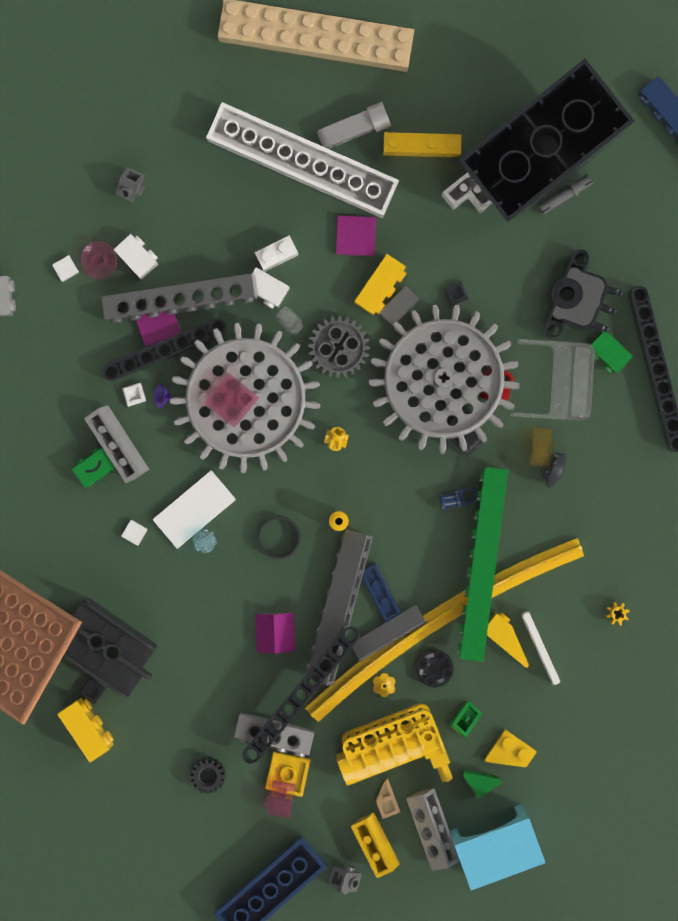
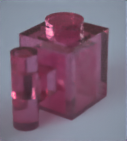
M273 780L272 788L279 789V792L271 791L270 797L266 796L264 808H268V815L290 818L294 795L286 794V792H294L296 784Z

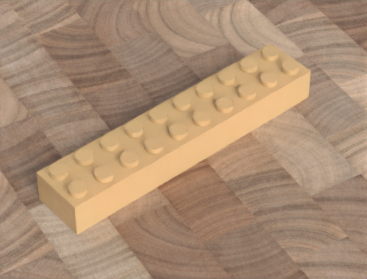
M224 0L218 39L219 42L408 72L415 29L237 0Z

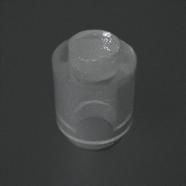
M284 306L275 316L278 319L277 322L289 334L293 332L297 334L303 328V320L291 308L288 309Z

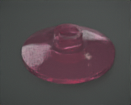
M94 241L84 248L81 255V264L85 273L91 278L98 280L108 278L113 274L117 265V257L114 249L108 243ZM101 256H102L103 259H104V262H103V263L100 262V257H101Z

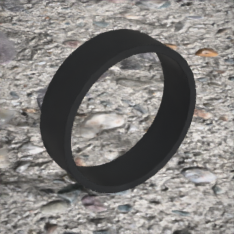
M273 517L261 526L258 533V543L261 550L267 556L274 559H284L291 556L297 550L300 543V532L296 524L290 519ZM271 520H286L297 531V545L291 553L285 556H273L266 552L261 544V531Z

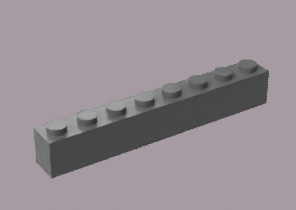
M346 530L341 537L342 546L336 556V568L331 574V587L326 593L327 602L321 612L322 620L316 630L317 639L311 649L312 658L307 665L306 673L309 672L342 630L350 625L373 536ZM335 645V654L342 655L343 647ZM328 660L322 661V668L329 670L331 663ZM339 664L323 684L334 685ZM310 675L309 680L319 681L316 675Z

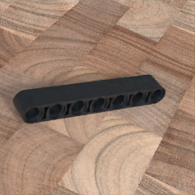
M221 319L208 321L105 365L102 370L103 377L112 382L125 378L196 348L195 341L197 339L195 334L197 331L202 330L205 332V338L199 340L205 344L216 339L213 333L214 324L221 323L223 325L222 336L227 332V326ZM180 338L187 339L186 347L180 348L177 343ZM163 345L170 347V352L167 355H161L160 348ZM145 353H151L152 360L149 363H144L142 360ZM133 360L134 368L132 370H126V361ZM114 367L117 373L115 377L109 378L107 371L109 368Z

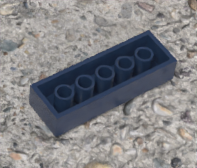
M301 834L217 907L214 916L219 921H266L327 868V862Z

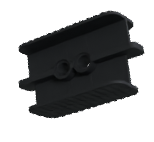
M89 598L83 599V602L73 615L82 623L63 656L102 684L111 688L118 695L128 698L142 677L150 680L153 676L143 667L158 646L155 642L145 637V635L104 609L97 602H94V600ZM93 636L101 638L102 643L100 646L93 644ZM115 647L118 651L117 656H110L108 648Z

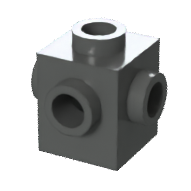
M127 167L115 183L117 187L115 195L133 203L136 197H141L144 191L142 183L145 175Z
M344 864V867L333 866L328 885L337 889V892L342 894L357 892L361 873L355 871V867Z

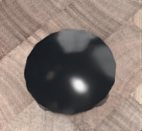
M557 452L553 457L551 469H547L544 473L543 479L547 480L546 485L548 488L553 487L565 471L567 455L565 453Z
M441 650L426 651L417 661V677L428 687H442L453 677V661L448 654Z

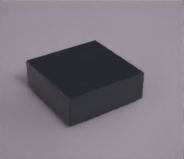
M462 281L443 289L450 306L469 299Z
M90 677L79 694L95 704L106 688Z

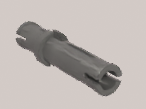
M586 174L573 183L570 182L567 187L547 200L539 203L538 207H540L539 209L545 215L573 196H578L582 190L593 185V182L589 175Z

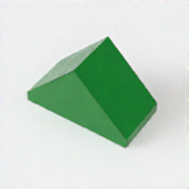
M467 701L449 721V725L465 739L481 717L482 712Z
M462 770L463 777L478 799L499 786L502 781L498 776Z

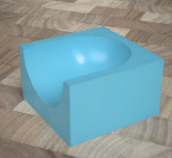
M521 804L514 807L515 819L494 830L468 837H462L457 828L449 830L471 890L545 863L530 819Z

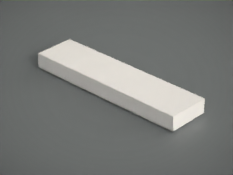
M528 611L521 613V617L551 683L554 685L560 683Z

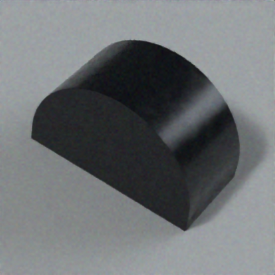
M584 58L461 157L459 162L507 223H510L593 160L629 129L635 120L586 58Z

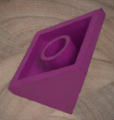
M294 612L255 614L257 652L283 653L295 651Z

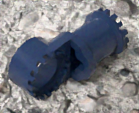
M471 487L455 490L451 494H440L442 510L446 511L447 508L454 506L462 507L474 503L477 499L476 491ZM467 490L474 493V498L471 501H465L463 498V493Z

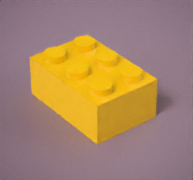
M80 697L62 709L57 715L88 761L92 762L113 746L112 741L114 739L110 732H105L101 726L103 722L100 717L94 715L91 711L92 706L90 702Z

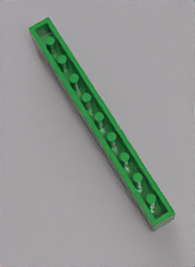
M485 467V472L481 471L479 483H483L482 491L478 490L477 502H480V510L476 509L474 521H478L477 529L473 528L472 540L476 541L475 548L471 547L469 559H473L472 567L468 566L467 578L471 579L470 586L466 585L464 596L468 597L467 605H463L462 616L466 618L465 624L460 626L459 634L463 636V641L458 643L457 655H461L460 659L484 662L508 470Z

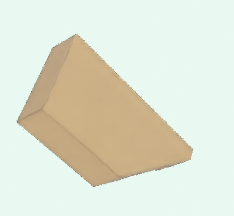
M388 778L384 780L376 798L382 819L400 813Z

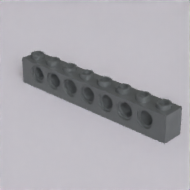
M251 273L103 296L101 299L104 320L111 321V323H120L124 318H129V321L140 320L142 315H148V318L159 317V313L166 312L167 315L178 314V310L185 309V312L197 311V307L204 306V309L216 308L215 304L223 303V306L235 305V301L251 303L253 299L258 298L255 275ZM239 285L241 291L239 295L234 296L232 289L234 286ZM217 288H220L222 294L220 298L215 299L213 293ZM201 291L203 298L197 302L195 294ZM182 294L184 301L178 305L176 297ZM160 297L165 299L163 307H159L157 304ZM142 300L146 301V308L144 310L139 309V303ZM123 303L128 305L125 313H122L120 310Z

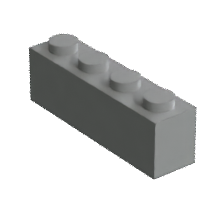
M108 405L98 408L84 418L125 483L135 480L149 470Z

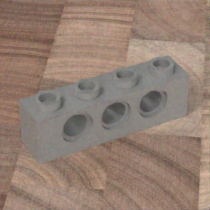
M240 712L234 737L238 738L237 741L249 743L255 737L251 734L250 729L257 726L261 730L269 719ZM273 720V727L281 729V722ZM289 724L272 746L275 747L276 751L286 752V750L293 751L296 756L305 757V754H310L315 730ZM262 734L260 737L261 742L268 744L269 737ZM289 736H296L298 742L294 745L289 744L287 741Z
M435 789L417 791L407 797L406 800L431 870L447 869L458 863L460 859Z

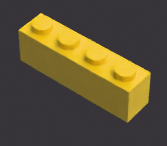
M384 132L383 155L460 157L461 134Z

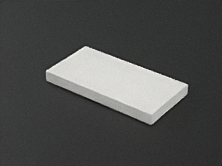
M211 470L157 515L153 521L178 549L236 499Z

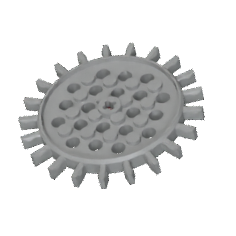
M437 305L432 307L433 321L425 323L421 322L419 314L415 310L412 311V320L416 327L406 332L399 323L395 322L393 327L401 336L396 345L382 338L379 341L383 348L391 351L388 360L383 361L378 358H372L371 360L372 365L385 368L384 379L369 380V385L372 387L385 386L387 394L386 397L375 400L373 402L374 407H381L390 403L394 413L386 417L383 421L384 425H391L399 418L406 425L399 435V440L401 441L408 437L411 430L422 434L418 443V449L421 451L425 448L428 437L440 439V454H445L446 439L458 438L461 450L463 452L467 451L464 435L473 431L476 432L479 440L485 443L487 441L486 434L480 427L487 420L500 429L503 427L502 421L493 415L497 406H502L508 410H513L515 406L510 401L501 398L504 388L519 389L520 384L515 381H504V370L518 367V361L502 363L499 355L500 352L507 350L511 346L510 341L503 342L495 347L489 338L495 334L498 326L493 324L483 334L475 328L480 317V313L477 311L472 316L469 324L458 321L460 314L459 305L454 306L451 320H440ZM438 333L442 336V339L439 342H433L431 336ZM466 337L469 342L467 345L461 346L458 344V339ZM418 345H424L427 348L423 354H418L415 349ZM450 348L454 353L451 357H445L442 354L443 350ZM472 352H478L480 359L473 361L469 355ZM408 356L411 358V363L406 366L400 363L401 358ZM436 360L438 366L435 369H430L427 366L428 361ZM462 363L465 366V370L460 373L456 372L454 366ZM483 367H490L492 373L489 376H484L481 373V369ZM415 371H419L423 374L421 380L416 381L412 378V374ZM443 375H447V379H449L445 383H442V380L439 379ZM467 379H475L477 382L476 386L473 388L466 385ZM399 383H405L408 386L405 392H399L396 389ZM427 386H431L435 390L430 396L425 395L423 392ZM453 390H459L462 395L459 399H453L450 393ZM485 393L489 399L487 402L481 403L477 399L478 395ZM411 398H417L419 404L416 407H410L408 401ZM443 401L446 404V408L443 411H438L435 408L437 402ZM471 405L473 412L471 414H464L462 411L463 406ZM428 413L431 419L428 422H422L420 415ZM449 417H456L458 423L455 426L448 425L447 419Z
M235 323V339L224 342L221 332L215 328L213 333L218 345L208 350L197 339L195 345L203 353L198 362L195 363L184 356L180 359L184 365L193 369L189 379L180 376H173L172 379L176 384L187 386L185 397L170 398L171 404H186L188 412L186 416L175 419V425H182L190 421L195 429L192 434L185 438L184 442L187 445L192 443L197 437H201L207 443V446L200 454L202 460L208 456L213 448L223 453L219 461L220 469H224L227 465L229 455L240 457L239 467L241 473L246 472V459L256 456L259 457L260 466L263 471L267 470L265 454L274 450L283 462L287 461L286 453L281 449V446L288 439L300 448L304 446L301 439L294 435L298 425H302L307 429L315 428L311 421L302 419L304 408H320V403L305 401V390L320 386L319 381L303 383L300 372L309 369L313 365L311 360L296 366L290 358L298 351L300 346L296 343L284 353L277 347V343L282 337V332L279 330L274 334L272 341L268 343L260 340L261 324H256L253 338H242L241 327L239 323ZM233 351L237 354L236 361H227L226 355L228 352ZM258 351L264 353V360L261 362H256L253 359L254 354ZM216 365H220L224 369L223 374L220 376H216L212 372L213 367ZM243 365H248L251 368V372L247 376H243L240 373V368ZM270 365H275L278 368V372L274 376L267 373V368ZM286 378L290 379L292 382L291 387L283 389L281 381ZM229 379L237 381L235 389L227 388L226 382ZM256 379L264 381L265 384L262 389L254 387L253 383ZM200 380H209L210 387L205 390L199 387ZM217 392L222 393L224 396L223 401L220 403H216L212 399L213 395ZM271 392L278 394V399L274 403L267 400V396ZM244 393L251 397L246 403H244L243 399H240V397L244 396ZM202 406H207L210 409V414L206 417L201 416L199 413V409ZM235 406L238 410L235 416L227 415L226 410L228 407ZM256 406L264 408L265 412L262 416L254 414L253 411ZM283 406H290L292 412L288 416H283L281 408ZM271 419H275L278 422V427L274 430L267 427V423ZM215 420L223 421L224 427L221 430L214 429L213 422ZM242 420H249L251 427L243 430L240 427ZM262 433L265 436L264 441L256 443L254 441L255 434ZM228 434H236L238 437L237 441L229 443L226 440Z

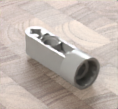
M381 101L367 107L366 111L318 130L317 134L322 147L331 149L375 130L380 132L392 126Z

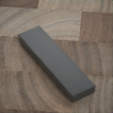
M417 605L359 638L352 648L358 659L362 661L423 625L426 621Z

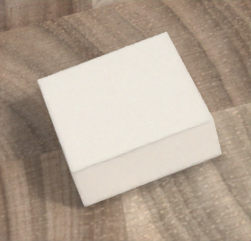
M69 255L53 264L62 282L79 273Z
M141 383L122 388L128 407L147 401Z
M130 520L122 537L139 546L148 529Z

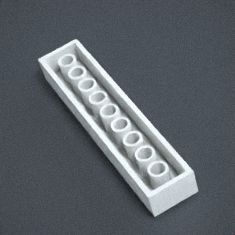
M223 102L206 137L207 141L382 219L399 180Z

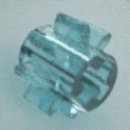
M205 529L198 531L195 534V538L192 539L196 551L201 550L203 553L211 552L215 547L214 545L217 544L214 532L209 533Z

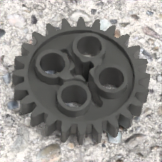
M332 316L330 323L324 319V326L317 324L319 331L312 330L316 336L309 337L313 341V344L308 345L309 348H313L309 355L315 356L311 362H318L316 369L323 367L322 374L328 370L329 377L336 373L337 378H339L340 373H343L346 378L348 371L354 375L353 369L361 370L358 364L366 363L362 358L369 357L365 353V350L370 349L369 346H365L369 339L363 338L367 332H360L362 325L355 327L356 320L350 324L349 317L342 321L341 316H339L338 321H335ZM339 329L342 335L340 338L334 339L330 335L331 331ZM348 332L349 335L342 345L344 350H339L333 361L330 362L329 359L336 349L334 344H339L345 333ZM349 339L357 341L358 346L355 349L347 347ZM323 345L331 347L329 355H323L320 352ZM338 356H346L348 362L345 365H339L336 361Z

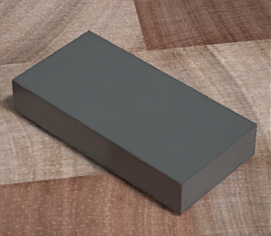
M405 286L379 314L393 327V324L398 322L419 298Z

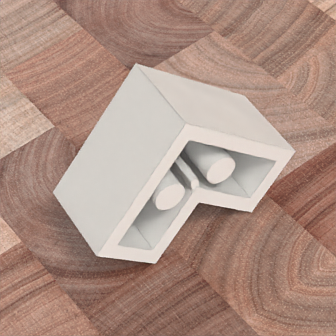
M468 172L443 191L441 195L453 210L467 199L471 201L479 213L492 204Z

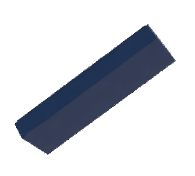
M374 563L366 567L362 579L386 623L400 615L401 611L377 564Z

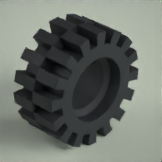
M211 757L198 760L191 770V784L194 785V789L199 790L202 794L203 792L206 794L215 793L221 788L225 780V769H223L222 763L220 764L217 759L214 760ZM207 768L212 769L215 773V779L210 783L202 781L200 777L202 770Z

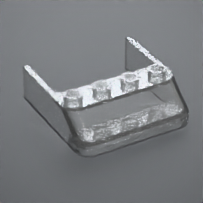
M516 340L517 345L548 346L553 349L551 400L548 414L513 412L511 417L586 420L591 414L594 348L587 343Z

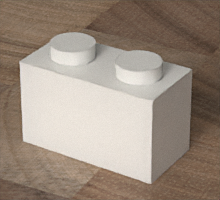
M130 234L114 251L142 280L158 265L155 261L158 257L151 250L147 252L142 247L145 243L138 236L134 238Z
M287 236L255 252V255L263 271L266 272L298 256V252L290 236Z
M256 267L252 274L256 278L258 297L264 300L263 304L272 309L274 306L279 308L290 287Z

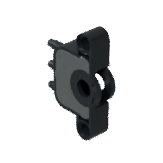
M583 249L576 250L573 253L564 278L557 281L552 287L551 297L554 305L545 326L546 336L551 341L561 339L566 326L580 331H589L593 328L601 332H608V326L596 322L600 311L613 315L616 313L615 308L603 304L607 293L620 297L623 294V291L607 285L606 280L602 276L587 271L590 259L587 251ZM584 256L586 261L579 264L576 262V258ZM564 290H571L575 294L570 301L562 300L560 295ZM557 327L559 332L556 335H550L549 329Z

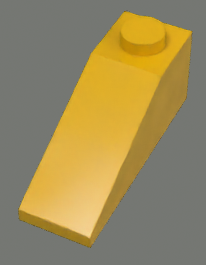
M495 612L489 619L487 636L527 668L529 664L513 627L508 623L510 619L502 612L500 615Z

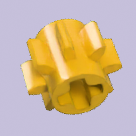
M333 427L331 431L327 430L324 443H328L329 449L339 451L342 447L346 448L349 435L345 434L342 428Z
M613 602V607H606L609 610V614L605 615V617L612 618L611 624L618 621V624L622 625L624 619L629 620L626 617V613L630 612V610L623 609L624 603L617 606V603ZM615 610L621 613L620 617L614 614Z

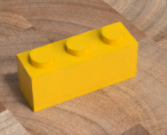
M386 254L354 303L372 316L375 313L379 314L385 306L382 302L386 296L390 298L396 290L393 287L397 281L401 282L405 277L406 272L404 270L406 266Z
M374 812L358 819L351 825L376 878L393 872L400 863Z

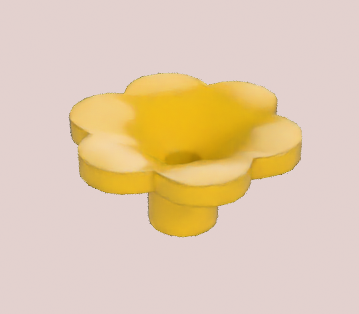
M382 673L380 677L377 676L373 679V691L380 694L381 697H387L395 692L394 677H389L387 673Z

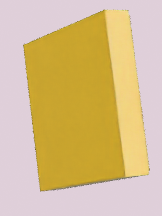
M273 751L265 789L302 797L311 759Z

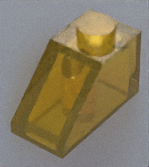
M533 427L528 465L550 467L552 429Z

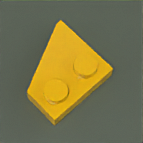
M504 729L484 760L490 763L527 767L537 751Z

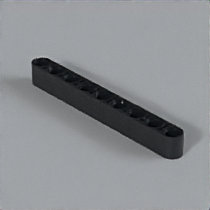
M637 286L631 289L628 298L666 447L671 452H678V449L672 446V441L675 438L678 439V407L649 293L645 287ZM636 290L642 292L643 298L641 300L635 299L634 292ZM640 309L647 311L646 319H642L639 316ZM645 327L652 330L650 338L646 337L643 333ZM650 346H654L657 349L655 356L649 354L648 349ZM655 364L662 368L659 375L653 372ZM660 383H664L666 385L665 393H660L658 391V385ZM665 401L671 405L669 412L663 410L662 405ZM669 420H673L676 424L675 429L672 431L667 427Z
M348 626L342 630L244 749L242 756L246 763L254 764L262 758L360 638V630L357 627ZM350 629L355 632L356 637L354 640H349L346 637L347 630ZM335 645L343 647L342 655L335 654ZM323 660H328L331 663L329 670L322 668L321 663ZM313 674L318 677L317 685L310 683V675ZM298 690L306 692L304 700L297 697ZM287 704L294 708V713L291 715L285 712ZM276 719L281 722V729L273 727V720ZM262 734L269 737L268 744L261 742L260 737ZM250 749L256 751V759L249 757L248 751Z

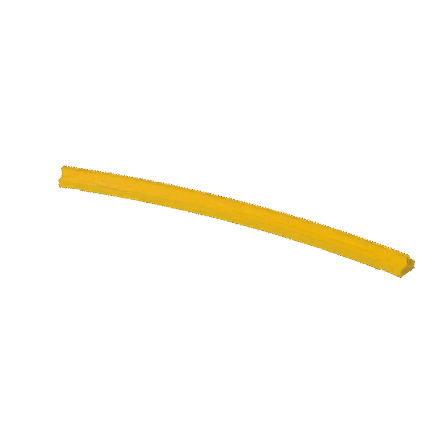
M578 538L550 548L496 573L494 576L492 598L533 577L583 557L582 546ZM465 590L424 614L423 617L426 623L366 659L357 662L335 680L334 685L328 686L305 709L319 722L349 694L399 655L439 628L461 616L463 605H467L468 597H464Z

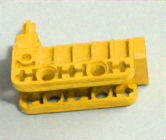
M423 703L416 704L345 732L341 738L344 752L336 754L338 765L347 786L424 756L426 760L430 758L434 769L437 768L442 783L453 779L448 767L450 761L429 707ZM404 720L409 721L407 724H401ZM368 734L373 735L371 738H365Z

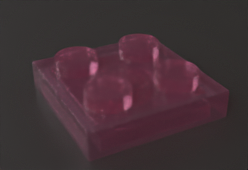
M229 373L204 403L235 428L259 397Z

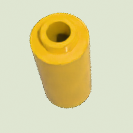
M335 511L330 515L329 524L332 529L342 531L348 526L349 520L343 511ZM336 518H342L343 522L341 525L335 523Z

